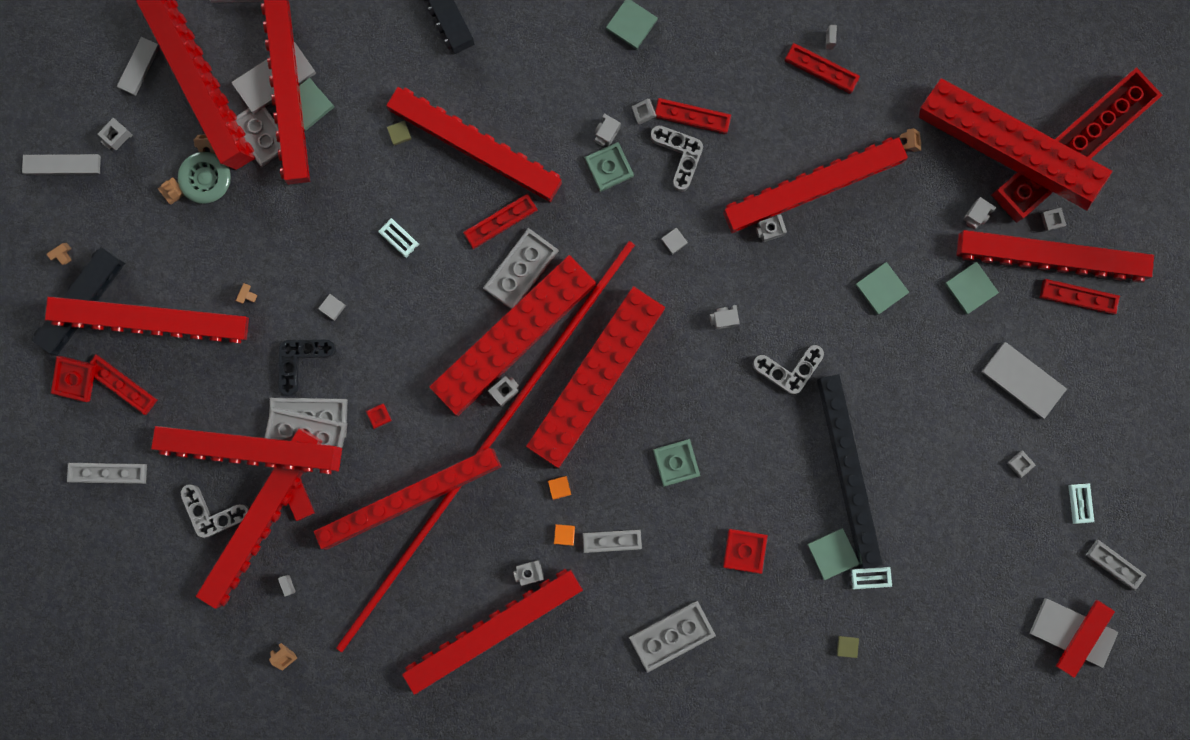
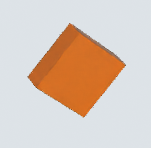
M567 476L548 481L553 500L571 495Z
M556 524L554 544L574 545L575 526Z

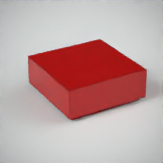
M384 403L366 411L374 429L392 421Z

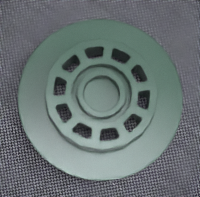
M198 152L189 156L181 164L178 171V185L181 192L189 200L196 203L205 204L218 200L225 194L230 185L231 174L229 167L220 164L216 154L211 152Z

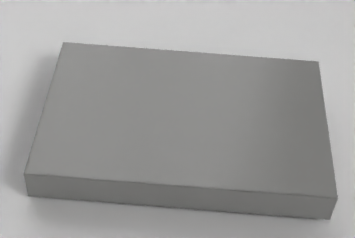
M265 106L255 114L249 108L240 113L235 121L244 130L246 142L251 144L256 161L263 167L278 157V149H281L280 142H277L276 131H279L278 125L275 124L273 117Z

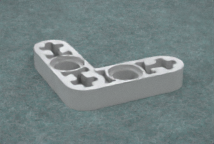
M655 126L650 136L652 142L683 154L673 180V187L679 192L686 191L701 156L703 144L697 138L663 126ZM659 131H661L662 136L667 137L668 134H671L668 143L665 142L666 138L664 137L656 139V135L654 133H658ZM672 138H681L682 144L674 146L671 142ZM685 140L688 141L687 145L689 146L697 144V148L699 150H695V152H692V148L689 146H686V149H683L685 145ZM684 161H691L693 168L690 170L684 169L682 165ZM683 173L687 174L684 180L686 185L683 184L682 187L678 186L679 183L677 182V180H681Z
M817 345L809 347L792 373L765 355L757 356L754 359L753 368L787 393L797 394L802 390L823 359L824 351ZM810 351H818L817 355L819 358L815 357L811 363L804 361L805 358L807 360L811 358L812 354ZM757 360H765L767 367H770L771 364L774 366L769 371V374L765 373L768 370L765 367L758 368ZM801 365L809 367L807 375L800 374L799 367ZM774 370H780L783 373L781 380L773 378L772 373ZM794 374L804 379L803 382L801 380L797 382L796 386L798 389H790L791 385L789 382L792 383L797 378L793 376Z
M186 485L181 490V498L195 532L203 538L213 536L240 524L250 509L247 505L239 504L211 516L199 487L196 485ZM188 489L195 491V493L192 494L194 500L199 499V502L190 505V502H193L192 497H187V493H189ZM198 505L203 509V513L199 517L193 513L194 507ZM239 508L245 510L246 513L243 514V518L241 516L235 518L231 516L237 514ZM222 515L228 518V523L224 527L218 523ZM203 524L205 526L214 524L215 526L208 529V533L201 531V529L204 528Z

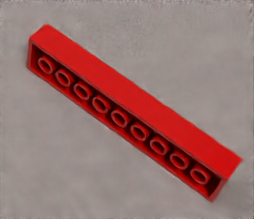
M136 0L220 164L237 170L254 160V149L249 142H246L244 130L235 121L237 116L228 107L229 101L221 93L218 80L212 76L210 72L212 71L211 66L203 59L202 49L196 45L193 32L185 24L187 23L186 18L178 11L177 1Z
M1136 67L1058 135L1055 140L1091 159L1155 103L1162 94ZM1017 172L991 196L1017 223L1053 192Z
M942 78L920 107V119L1088 211L1113 172Z
M570 255L567 256L446 370L430 388L455 415L459 416L596 286V282Z
M632 287L527 444V448L557 468L561 467L664 312L665 307L636 287Z

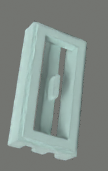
M392 218L378 231L406 258L414 251L415 247L419 246V243ZM392 224L413 244L411 246L408 245L389 226ZM387 229L407 250L404 251L384 231Z
M1090 483L1068 485L1073 524L1094 522ZM1082 488H1084L1088 519H1085ZM1075 489H1077V497H1078V506H1079L1080 519H1079V515H1078L1077 498H1076V490H1075Z
M890 567L850 569L852 589L892 587ZM886 571V575L856 577V573ZM887 579V583L857 585V581Z

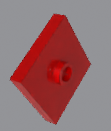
M57 356L51 394L89 402L96 364Z
M729 529L723 568L762 574L768 535Z

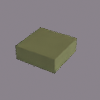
M405 121L387 127L394 146L411 140Z
M838 636L837 656L857 658L859 638Z

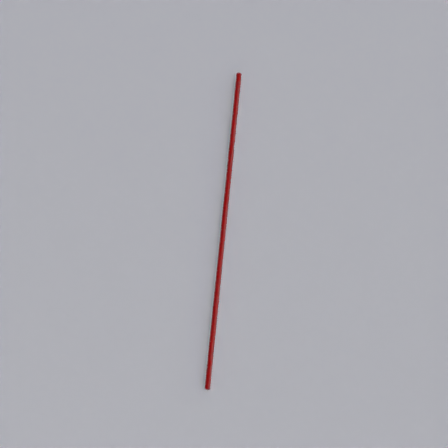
M628 241L476 454L489 449L631 252L635 246L632 242ZM461 487L448 492L338 644L336 648L340 652H343Z

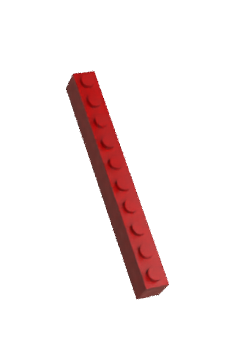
M264 0V3L261 4L262 14L266 16L263 27L264 32L268 33V40H265L267 51H270V58H267L268 67L272 69V76H269L271 88L274 87V94L271 96L273 106H276L274 121L275 124H278L279 131H276L277 142H280L281 149H278V157L283 164V168H280V175L287 185L310 182L290 3L289 0Z
M397 87L386 105L391 113L550 203L562 184L560 175L556 172H548L543 169L544 166L540 163L528 161L527 156L520 152L514 153L504 143L498 144L489 134L483 135L479 133V130L473 125L469 124L467 126L463 124L459 117L447 115L443 108L431 106L427 99L415 97L414 93L407 88L401 89Z
M892 137L888 138L877 147L875 144L871 145L860 154L854 152L843 161L841 159L834 160L826 168L823 166L817 167L809 175H806V173L800 174L792 182L788 180L783 181L775 189L769 187L762 190L758 196L754 197V194L749 195L741 203L732 202L728 204L723 215L731 233L740 231L759 221L769 219L904 163L908 156L900 138L898 137L894 140Z
M963 230L959 233L956 255L961 256L963 260H974L976 258L981 259V262L984 263L999 261L1001 265H1012L1014 263L1019 264V267L1023 268L1037 266L1039 270H1050V268H1053L1061 273L1076 271L1077 275H1088V273H1091L1099 278L1114 276L1113 279L1115 280L1129 278L1133 282L1138 283L1152 278L1154 255L968 230Z
M47 297L45 320L52 321L51 325L64 326L65 322L72 323L71 327L84 328V324L92 325L91 329L104 330V326L111 327V331L123 332L124 328L131 329V333L143 334V330L151 331V335L163 336V332L171 333V337L180 338L183 337V334L190 335L191 339L201 340L202 336H208L211 341H222V338H228L231 343H241V340H247L249 317L56 297Z
M155 426L151 448L158 450L160 455L170 456L171 452H174L177 457L188 458V454L194 455L193 458L202 460L209 456L212 461L223 462V458L229 459V463L241 464V460L247 461V465L259 466V462L265 463V467L277 468L278 464L283 465V469L295 470L296 466L301 467V471L306 472L320 469L319 473L323 474L339 471L342 448L337 446Z
M298 429L291 440L312 444L322 443L321 439L305 429ZM277 464V468H274L196 595L197 598L215 609L227 604L230 599L229 593L239 585L241 581L239 579L242 572L245 573L250 567L251 563L249 561L251 557L256 556L261 548L259 544L262 539L265 540L270 534V526L280 518L281 508L289 503L292 497L290 496L292 490L298 488L302 481L300 477L306 471H301V467L296 466L295 470L283 469V465Z
M489 448L314 531L320 548L328 550L489 474L502 466L494 449Z
M563 569L555 574L557 578L550 582L547 579L539 584L540 589L535 592L531 589L522 595L524 599L519 602L516 599L505 605L507 607L506 610L501 613L499 610L489 615L490 620L485 623L481 620L472 626V631L468 633L463 631L455 636L456 641L451 644L449 641L439 646L440 650L435 654L431 651L422 657V662L416 664L414 661L406 666V671L402 675L413 694L415 695L583 591L572 570L567 571Z

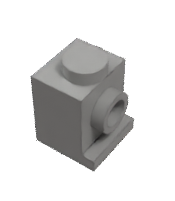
M604 113L603 123L600 122L595 130L597 134L594 141L601 146H610L620 130L621 123Z
M114 118L98 133L102 138L100 142L108 149L112 147L115 150L129 137L133 136Z
M980 197L973 203L963 220L967 222L966 224L970 228L976 229L980 224L984 225L990 217L989 214L996 207Z
M781 214L759 221L755 228L757 236L762 239V242L782 237L787 233ZM772 225L774 230H768L767 226Z
M733 305L731 310H728V307L717 309V312H714V314H710L711 326L714 325L715 330L737 327L740 324L737 305Z
M505 376L488 391L503 406L519 392L517 389L519 385L512 377L508 379ZM504 387L509 388V392L507 394L502 393V389Z
M539 560L516 566L517 570L513 571L516 583L520 582L521 586L544 580ZM526 570L531 571L532 575L530 577L524 575Z

